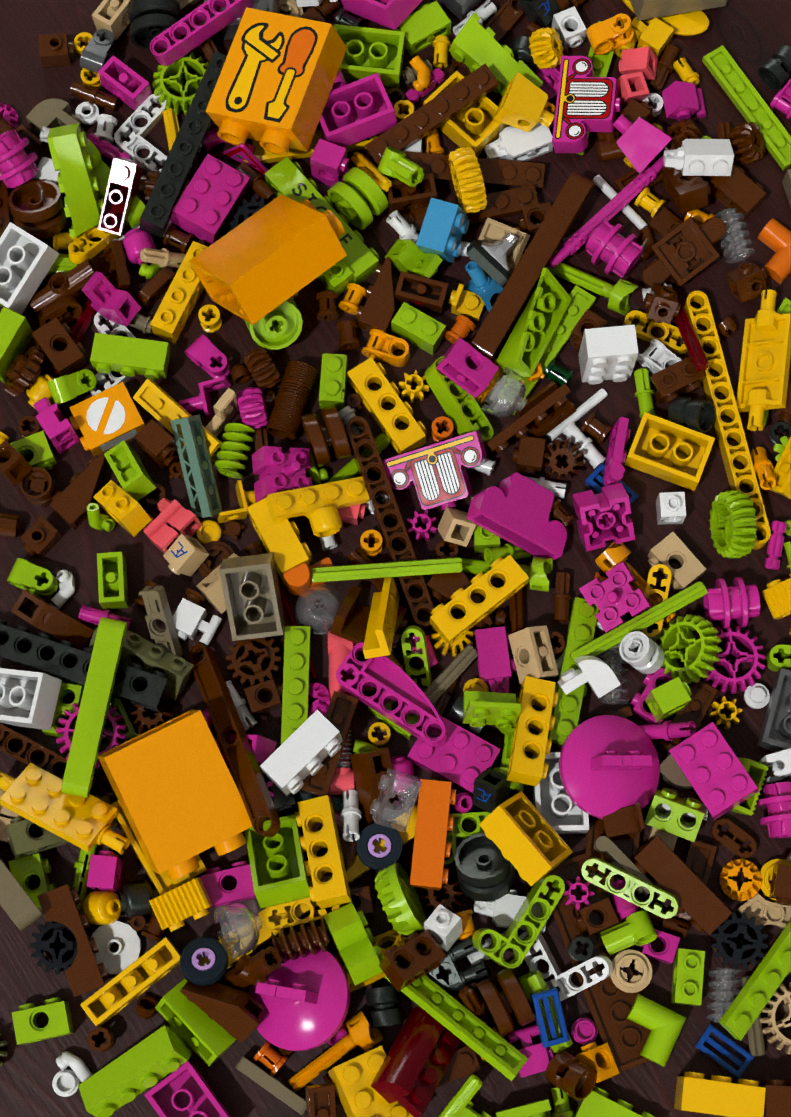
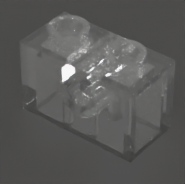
M388 768L386 775L382 774L379 781L378 789L381 791L378 800L374 799L371 805L370 814L374 822L405 832L422 783L420 779L416 776ZM395 795H397L399 801H394L393 804H391L389 798H394Z

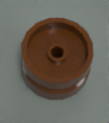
M48 180L28 181L17 186L8 197V204L13 215L14 224L39 240L57 235L65 228L68 222L64 211L65 206L63 205L62 194L56 183Z
M334 405L321 409L320 414L323 425L320 424L317 415L313 412L300 416L309 447L318 468L331 463L330 447L338 460L351 457L347 432Z
M510 968L496 973V980L500 987L499 991L489 978L475 984L481 999L485 1003V1008L501 1037L514 1031L511 1013L521 1026L535 1020L527 995Z

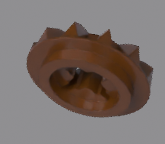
M220 541L209 542L203 546L210 554L209 558L216 559L221 554V562L234 553L229 545ZM206 558L198 568L199 573L204 577H207L219 566L216 565L212 569V562L209 558Z

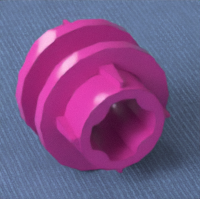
M9 130L0 134V180H3L7 188L20 186L32 179L39 171L34 162L38 158L35 152L26 154L23 148L29 144V140L26 137L20 139L16 130Z
M606 221L589 238L585 246L586 252L592 256L591 263L596 266L601 261L607 264L604 273L608 276L615 273L623 278L635 267L643 254V248L636 243L638 236L632 233L627 238L621 235L624 230L623 225L619 223L613 226Z
M735 577L733 586L727 587L723 578L717 579L715 588L707 589V594L703 596L706 620L710 622L719 621L722 629H728L730 620L736 619L738 626L746 627L748 618L759 617L760 597L757 585H745L742 577Z
M791 782L765 785V788H763L764 799L758 800L757 805L758 807H767L768 817L759 819L760 825L768 827L769 837L791 838Z

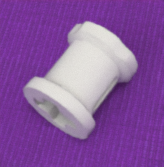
M108 114L97 115L96 121L98 124L94 135L98 136L100 141L103 139L113 144V130L118 120Z

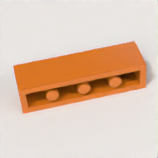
M420 779L410 887L441 890L442 884H447L449 868H444V857L450 858L451 842L446 841L447 831H452L454 819L453 815H449V806L455 805L456 789H451L452 782Z

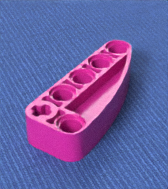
M364 642L356 644L336 672V678L340 687L431 747L442 746L447 740L446 728L436 709L423 691L399 666L386 656L369 658L364 662L358 661L357 657L363 652ZM351 675H353V680L348 679L347 681H345V676L350 677ZM375 687L377 691L373 696L367 697L364 695L366 688ZM388 701H397L398 707L395 710L389 711L385 709ZM412 714L419 715L420 720L418 723L411 725L406 722L408 716ZM433 728H438L442 731L441 735L436 739L428 736L429 731Z

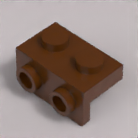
M111 240L106 248L93 257L91 261L115 289L125 291L131 283V276L127 271L125 262L126 253L122 249L121 240Z
M689 356L653 374L651 380L657 389L654 395L657 404L659 405L663 402L670 404L679 394L685 391L690 394L698 390L706 376L704 371H697Z
M551 381L527 401H524L515 410L517 417H521L558 389L557 384ZM567 400L558 408L551 406L546 410L548 415L537 424L533 420L526 425L529 429L528 432L535 438H542L576 412L574 404Z

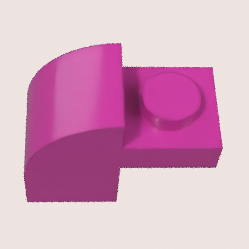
M96 271L82 288L85 295L92 301L90 305L103 317L116 324L128 326L141 309V306L128 291L115 289L101 272Z

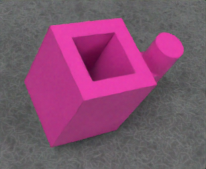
M675 81L662 91L666 118L677 119V121L684 119L686 121L694 113L697 114V118L707 116L702 89H696L694 83Z
M537 1024L507 1034L510 1043L521 1042L522 1049H518V1051L528 1058L527 1062L518 1072L519 1078L546 1071L550 1060L553 1058V1053L550 1047L544 1048L541 1043L533 1045L531 1037L539 1035Z

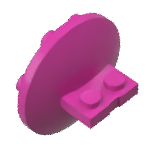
M601 715L580 723L564 741L559 759L560 777L566 793L582 811L599 819H603L604 816L622 807L633 806L636 802L640 803L642 810L650 802L658 786L660 765L652 741L638 725L619 716Z
M319 946L316 955H313L308 949L307 957L303 958L297 952V959L295 961L291 960L287 954L286 963H281L280 968L268 974L264 983L257 982L256 986L250 985L248 992L268 1009V1012L256 1029L274 1046L290 1051L311 1050L330 1040L342 1026L350 1004V986L342 964L328 950L323 952Z

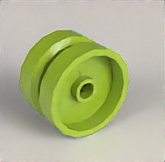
M356 167L351 168L343 176V183L338 181L327 191L328 197L336 210L342 213L351 225L360 230H364L373 222V215L378 216L388 208V200L381 188L370 176Z
M291 296L254 325L247 321L245 323L252 339L259 346L270 350H279L288 347L297 340L302 331L303 320Z

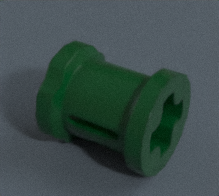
M553 359L544 371V380L549 379L559 386L563 384L568 385L574 371H567L557 365V361Z

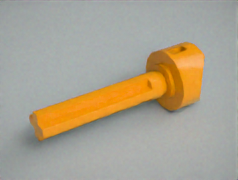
M613 542L595 559L596 564L605 573L618 564L625 562L636 581L631 583L634 590L640 588L645 594L647 582L626 562L627 556L631 551L623 543L615 544ZM652 593L648 597L652 607L663 602V599L657 593ZM674 612L664 618L663 622L665 624L668 623L676 613Z
M362 1011L346 1022L349 1034L342 1037L339 1042L288 1080L295 1092L348 1052L355 1049L357 1045L368 1052L383 1040L379 1029L371 1028Z

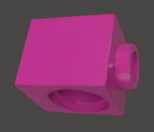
M655 929L657 938L661 939L664 944L661 952L653 951L650 943L637 946L641 948L640 952L646 957L666 964H672L680 937Z

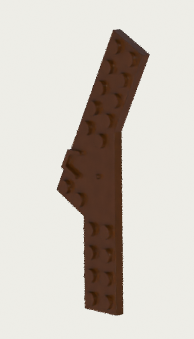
M589 815V831L586 836L585 854L561 862L554 870L548 873L549 875L559 876L564 881V884L567 880L574 884L577 876H579L580 883L585 884L588 881L582 876L581 869L587 859L597 857L608 863L612 862L605 854L595 852L593 847L597 838L606 836L603 819ZM640 832L608 837L633 863L637 861L633 854L639 849ZM598 864L587 865V868L590 870L589 875L594 877L596 873L604 876L601 882L605 883L606 877L611 870L607 868L606 872L603 873L598 870ZM616 874L611 877L610 881L611 883L618 880H624L625 882L623 876ZM547 882L546 886H548L549 888L548 891L553 892L554 887H552V882ZM590 883L587 888L595 893L594 896H588L587 898L590 905L609 898L613 907L612 894ZM565 884V891H568L569 888ZM576 887L571 892V895H575L576 900H579L584 895V892H580L579 887ZM562 895L551 914L568 956V946L577 937L589 938L592 941L594 949L589 959L598 955H605L612 962L618 953L628 950L626 948L609 955L601 938L600 932L602 931L587 936L586 931L581 933L575 919L579 917L575 904L570 903L566 906L565 903L568 898ZM581 903L579 910H580V909H583V908H585V907H587V906H585L583 903ZM591 911L589 921L593 925H600L603 920L602 915L598 911ZM577 942V949L574 950L577 955L582 953L585 956L587 946L585 944L579 945ZM569 956V959H570L571 964H572L573 967H575V966H577V965L583 963V962L574 961V960ZM597 963V966L588 970L590 976L599 971L602 973L605 967L603 963ZM631 967L620 968V970L627 973V982L629 983L633 976ZM575 972L578 982L582 986L583 976ZM610 976L582 990L602 1044L608 1042L619 1072L650 1061L640 1056V1053L651 1030L627 1019L637 994L641 995L640 991L626 993L614 985Z

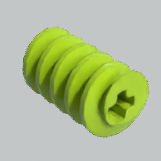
M228 423L224 427L226 433H223L221 437L224 441L219 447L221 451L216 454L218 460L214 462L213 466L222 475L242 479L243 475L238 473L237 470H244L246 468L245 465L240 463V460H248V456L243 454V451H250L251 447L246 445L245 442H253L254 439L248 433H254L255 430L241 423Z

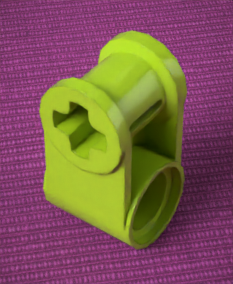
M83 369L46 383L54 402L59 405L94 389L96 377L92 371Z
M21 558L16 559L7 579L8 583L18 588L33 591L47 597L55 594L59 587L58 580L49 570Z

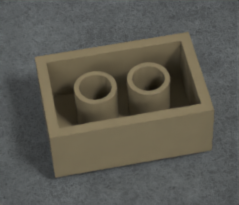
M266 553L223 559L219 571L232 641L283 635L286 622L274 554Z

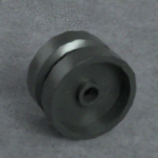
M176 0L132 1L128 7L131 24V42L139 48L150 50L151 41L181 19L179 2Z
M479 833L466 838L456 848L454 859L460 889L467 897L475 901L488 902L498 900L508 894L514 886V866L503 857L501 850L492 840L487 838L484 833Z

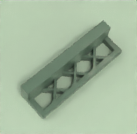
M200 414L171 420L192 512L197 517L202 518L211 517L223 512Z

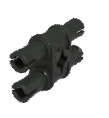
M472 935L453 944L448 952L443 950L446 957L440 966L426 974L449 995L459 992L461 989H464V986H470V984L490 976L488 968L477 972L485 968L486 963L484 960L466 969L459 968V959L478 952L473 945L466 948V946L473 944ZM442 966L445 970H451V973L448 975L449 978H447L446 975L441 976L439 974V972L442 970Z

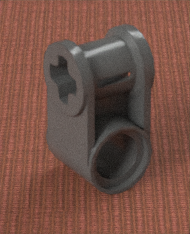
M101 29L94 33L90 42L82 51L80 57L81 68L98 73L103 65L115 55L112 48L115 37L111 31Z

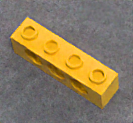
M193 241L150 323L154 335L176 344L204 289L189 261L208 248L207 246Z
M370 357L347 372V381L356 394L361 397L362 403L382 432L389 437L391 445L398 455L416 450L426 443L425 434H427V430L421 421L416 422L412 416L414 412L407 401L402 402L398 396L400 392L393 381L389 383L386 379V371L381 363H375L373 358ZM373 383L381 386L376 391L370 390L368 387ZM392 403L395 407L392 410H385L382 408V405ZM399 422L408 424V428L405 430H399L395 426Z
M508 555L505 559L502 556L496 559L490 565L491 570L485 574L483 572L477 574L470 581L472 584L465 590L463 588L458 589L451 595L452 600L445 606L441 603L431 611L430 624L448 646L528 584L529 577L511 555ZM493 578H500L504 581V586L496 588L492 586L490 581ZM475 593H480L484 596L485 600L482 603H474L471 600V596ZM461 609L465 616L461 619H455L451 616V611Z
M525 676L522 682L518 704H522V710L514 727L507 781L537 787L541 778H546L548 763L544 762L545 754L549 755L552 739H548V733L553 730L555 716L551 715L552 707L555 708L558 701V692H554L556 682ZM532 705H538L543 711L535 710ZM529 728L536 729L539 734H532ZM525 752L533 753L536 758L531 759L527 757Z
M325 795L297 802L299 811L295 812L298 827L303 829L304 836H300V843L303 852L307 851L308 861H304L307 876L312 878L313 886H309L312 902L316 901L321 909L352 902L334 807L330 797ZM315 824H323L321 830H319L318 832H312V828ZM328 848L324 856H316L319 849ZM325 873H333L329 881L321 882V878Z
M165 937L81 1003L80 1006L94 1025L101 1027L180 964V952L171 940Z

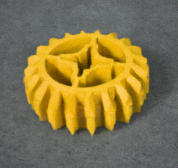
M462 147L450 152V173L458 203L466 214L480 212V210L486 208L487 196L480 164L475 152L471 147Z

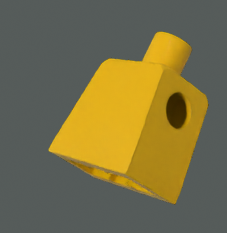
M517 72L507 85L493 119L525 132H530L537 122L548 128L555 115L544 109L548 95Z

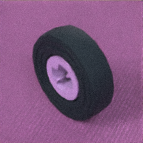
M373 823L366 826L360 832V838L356 841V852L360 861L367 867L374 870H382L400 860L403 852V840L393 826L386 823ZM379 839L385 841L384 846L387 849L383 853L381 850L380 854L375 853L373 842L377 840L379 843Z
M197 938L189 942L183 949L180 957L181 970L186 979L193 984L200 986L212 985L219 981L226 973L228 967L227 952L224 946L213 938ZM204 957H208L209 964L206 965L204 963L205 966H200L199 959L202 958L204 960Z

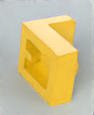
M460 283L457 290H452L448 302L452 304L451 313L463 315L479 322L485 306L481 297L473 292L464 290V285Z

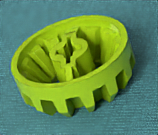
M396 862L379 870L374 880L376 883L375 888L378 891L377 897L381 900L382 909L385 910L388 921L392 922L393 929L398 934L406 936L423 930L426 921L425 912L415 887H410V877L400 863Z

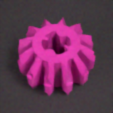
M249 387L239 391L237 402L242 423L252 429L266 426L269 419L262 390L259 387Z

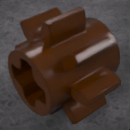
M149 170L146 176H141L139 193L146 194L145 200H149L160 171Z

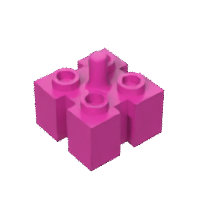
M262 446L252 454L253 474H259V480L254 483L255 503L266 498L268 494L312 486V477H306V471L311 468L310 451L308 448H290L282 453V447Z
M622 483L601 487L602 493L595 495L592 490L572 494L575 513L579 520H576L579 538L586 552L606 547L605 541L614 540L615 544L635 540L633 522L628 515L631 514L629 495Z
M625 562L605 572L608 576V579L601 582L600 579L595 578L579 588L588 605L591 607L597 605L600 610L595 616L605 633L625 623L626 621L623 616L628 613L632 617H636L652 607L642 589L634 590L631 583L636 581Z

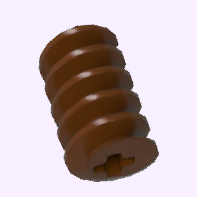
M323 917L320 918V926H317L313 920H310V929H307L303 923H300L299 932H296L293 926H290L289 935H286L282 928L279 929L278 938L271 932L274 948L279 951L282 964L287 962V954L291 960L295 961L297 959V952L305 958L307 957L308 949L313 955H316L318 946L323 952H327L328 943H330L327 926Z

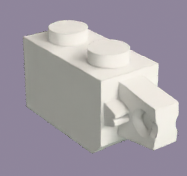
M538 122L530 132L509 126L499 133L497 140L484 147V153L487 159L525 162L553 151V136L549 128Z
M685 139L682 141L680 148L664 150V166L681 170L682 176H731L734 153L730 139Z
M510 890L508 894L498 900L488 902L474 901V912L492 917L496 927L508 928L525 901L526 896H519L516 890ZM538 902L534 903L531 908L534 917L541 913V905ZM546 923L540 933L545 932ZM525 925L518 928V930L528 931Z

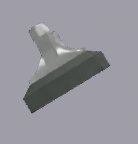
M510 232L509 234H504L501 239L494 243L484 241L481 243L474 240L467 247L466 254L502 287L509 280L507 250L518 239Z

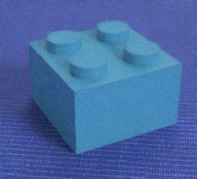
M431 198L416 245L424 253L437 254L442 260L454 263L455 257L460 255L462 243H460L462 235L466 234L469 228L468 216L457 204Z

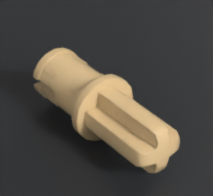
M144 248L140 251V260L142 262L158 264L162 268L166 266L179 268L186 254L170 252L167 248H162L161 250Z

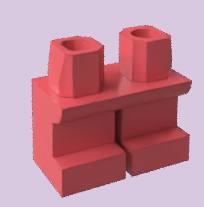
M162 498L156 506L160 514L155 519L149 515L152 520L143 528V532L165 554L181 533L192 537L203 525L193 512L185 509L177 500L170 501L167 498Z

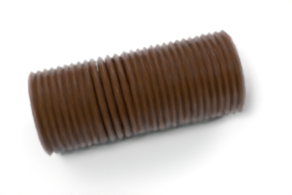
M291 360L287 362L283 380L266 428L270 434L286 440L296 439L301 425L300 416L305 413L310 392H312V387L318 373L317 369L310 364Z

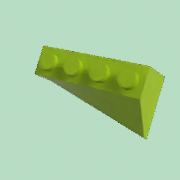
M474 12L449 48L452 57L456 61L463 62L468 66L471 73L486 63L500 85L492 91L500 93L502 96L507 85L517 72L538 88H541L543 81L522 60L517 62L514 59L512 50L507 45H500L495 40L494 36L496 33L490 27L485 30L478 23L480 17Z
M79 123L50 128L47 137L55 171L60 170L58 174L60 193H65L66 195L64 197L66 218L71 217L72 227L69 229L71 238L77 237L99 224L104 198L100 199L98 192L100 191L99 179L93 175L94 162L92 155L87 154L85 147L88 145L87 137L84 131L81 132Z
M547 267L542 269L536 288L496 360L509 377L532 376L572 300Z
M164 1025L78 1085L86 1111L95 1117H110L120 1107L133 1101L136 1096L146 1089L153 1087L159 1080L169 1073L176 1071L179 1066L187 1062L193 1049L181 1036Z

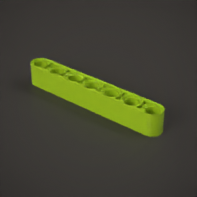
M104 617L100 618L63 777L61 793L85 798L89 796L125 639L127 622Z

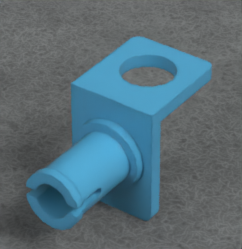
M472 260L465 266L466 271L471 277V280L465 284V287L481 297L488 312H490L493 307L490 303L491 297L496 293L500 294L503 286L501 287Z

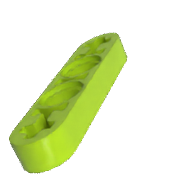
M589 858L582 865L581 872L585 880L661 918H672L678 911L679 901L676 896L600 858ZM596 863L599 865L598 870L603 873L606 872L607 868L610 869L611 872L606 877L605 883L601 882L604 876L596 873L594 877L590 876V870L587 868V865L592 866ZM616 874L623 876L626 882L625 886L622 889L614 888L610 881L612 876ZM640 886L646 887L650 892L649 899L646 901L638 900L635 896L636 888ZM655 892L660 894L657 899L662 902L670 899L674 910L668 909L667 912H663V906L655 902L654 907L650 906L649 904L654 899Z

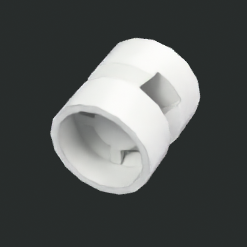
M639 631L630 632L620 642L619 653L622 659L642 674L655 673L663 665L665 658L663 649L644 633Z

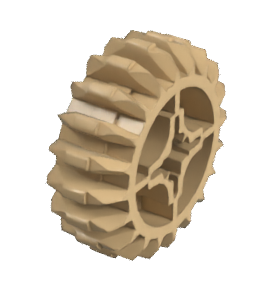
M789 982L788 990L784 984H780L778 987L780 994L775 991L772 996L773 1000L770 999L767 1003L769 1008L764 1007L761 1012L767 1014V1018H760V1023L768 1024V1027L762 1029L763 1034L772 1033L767 1041L773 1043L778 1040L776 1044L777 1050H781L786 1045V1054H791V1040L786 1038L779 1030L786 1027L791 1028V1022L785 1023L791 1018V982ZM783 1000L785 1014L783 1018L776 1022V1009Z

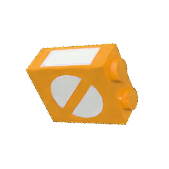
M123 382L69 407L73 414L69 419L75 431L81 430L83 437L79 439L85 451L91 450L93 456L113 448L123 440L128 441L134 438L145 426Z

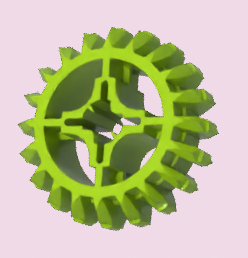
M191 53L189 57L184 55L169 66L158 65V72H155L153 75L155 81H153L152 86L154 95H161L158 99L159 104L161 105L166 100V110L169 108L174 109V113L177 115L180 111H183L186 116L209 63H204L201 56L195 60V55ZM186 78L185 90H183L184 79Z
M731 490L720 492L719 495L715 496V501L711 504L712 509L709 511L711 515L709 519L710 538L714 541V548H717L718 554H721L722 557L733 559L744 557L751 553L752 548L755 546L754 540L757 539L756 530L758 528L756 527V521L758 519L755 517L756 509H753V502L743 491Z
M686 614L685 617L677 616L676 621H669V628H662L664 631L663 637H657L661 641L659 646L663 649L665 656L661 667L665 669L664 674L671 673L672 679L679 677L682 682L685 681L687 684H691L692 681L700 682L701 677L708 678V670H715L714 662L720 661L716 657L717 653L723 651L717 646L722 642L720 637L717 636L719 631L713 627L710 621L705 620L701 616ZM696 630L700 635V639H696L692 631ZM677 659H681V662H684V668L680 667Z

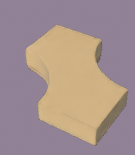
M758 893L736 909L740 916L742 912H745L747 920L755 916L756 921L754 924L756 926L759 924L764 926L773 925L784 930L791 920V906L767 901Z

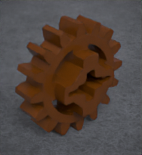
M33 346L28 351H25L24 354L19 353L15 357L5 374L9 377L3 387L6 392L15 397L20 392H23L25 388L30 389L43 370L40 366L45 356L43 351Z
M267 637L235 641V647L229 646L228 650L232 655L226 656V661L232 662L227 668L228 671H235L232 675L233 679L236 680L241 677V685L243 686L247 681H250L251 686H254L257 681L260 683L265 682V678L269 680L274 679L271 673H279L280 671L275 664L282 662L281 657L275 656L280 653L279 647L272 648L275 644L274 639L268 642L266 641ZM253 644H260L266 647V649H259L253 646ZM245 647L243 655L237 659L240 650ZM255 654L258 663L253 664L250 661L251 655ZM270 661L268 668L263 672L262 669L265 662ZM241 670H250L254 672L255 675L245 674Z

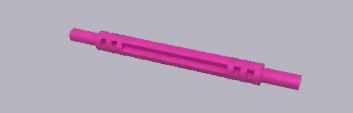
M663 156L651 167H646L563 243V248L552 257L549 267L554 269L568 255H573L589 240L594 231L603 222H609L657 177L656 174L665 167Z

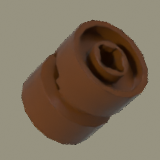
M32 467L33 469L19 481L20 489L28 502L33 506L39 508L47 507L52 502L53 496L58 492L57 486L49 472L40 467Z
M560 1051L553 1056L546 1068V1079L557 1088L563 1089L566 1094L577 1101L585 1099L592 1092L597 1081V1072L584 1062H580L578 1058L567 1051Z

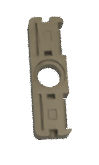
M161 585L155 586L153 589L151 586H146L139 592V595H142L147 612L145 619L151 639L155 640L156 645L181 657L183 653L165 589ZM156 619L162 620L165 623V630L157 626Z
M242 1056L235 1066L236 1069L302 1116L305 1115L307 1109L304 1098L275 1077H272L247 1057Z

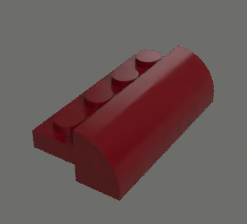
M420 1006L415 1007L411 1010L371 1087L389 1104L398 1101L413 1117L423 1116L461 1040Z

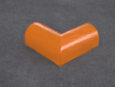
M772 218L760 232L757 239L776 252L763 269L768 276L781 285L791 273V231Z
M327 557L307 567L306 563H302L284 572L283 578L289 593L294 596H301L326 583L312 582L311 569L334 566L330 558Z

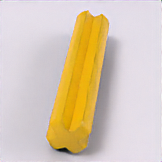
M358 151L354 152L350 158L351 163L370 176L383 192H388L392 182L383 173L379 172L377 167L365 155L360 154Z

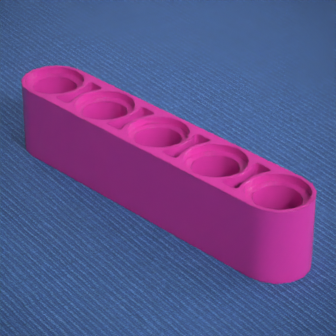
M207 0L156 36L150 43V50L160 65L169 66L243 15L246 7L252 8L254 6L255 0ZM226 7L223 11L219 12L221 8ZM206 21L205 24L199 26L201 22ZM167 48L165 52L160 53L163 49Z

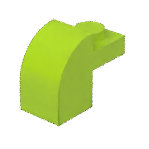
M398 239L384 257L385 259L389 257L391 265L400 273L403 271L429 279L436 274L438 266L443 261L437 254L423 253L412 240Z

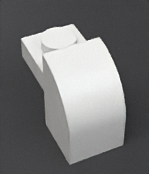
M594 656L575 658L574 661L578 669L574 670L572 668L564 672L560 676L561 680L557 681L566 695L588 682L598 698L621 685L612 669L604 661Z

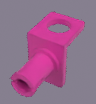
M226 376L198 383L200 389L199 396L179 400V404L188 413L204 410L205 415L212 420L214 413L209 392L232 386L231 381Z

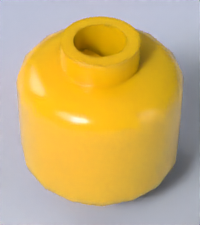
M48 373L45 376L39 375L30 389H26V394L30 398L28 403L32 407H34V403L44 397L48 399L51 405L55 404L46 382L56 378Z
M99 890L90 892L82 904V912H85L88 922L93 925L115 923L121 914V900L114 891Z

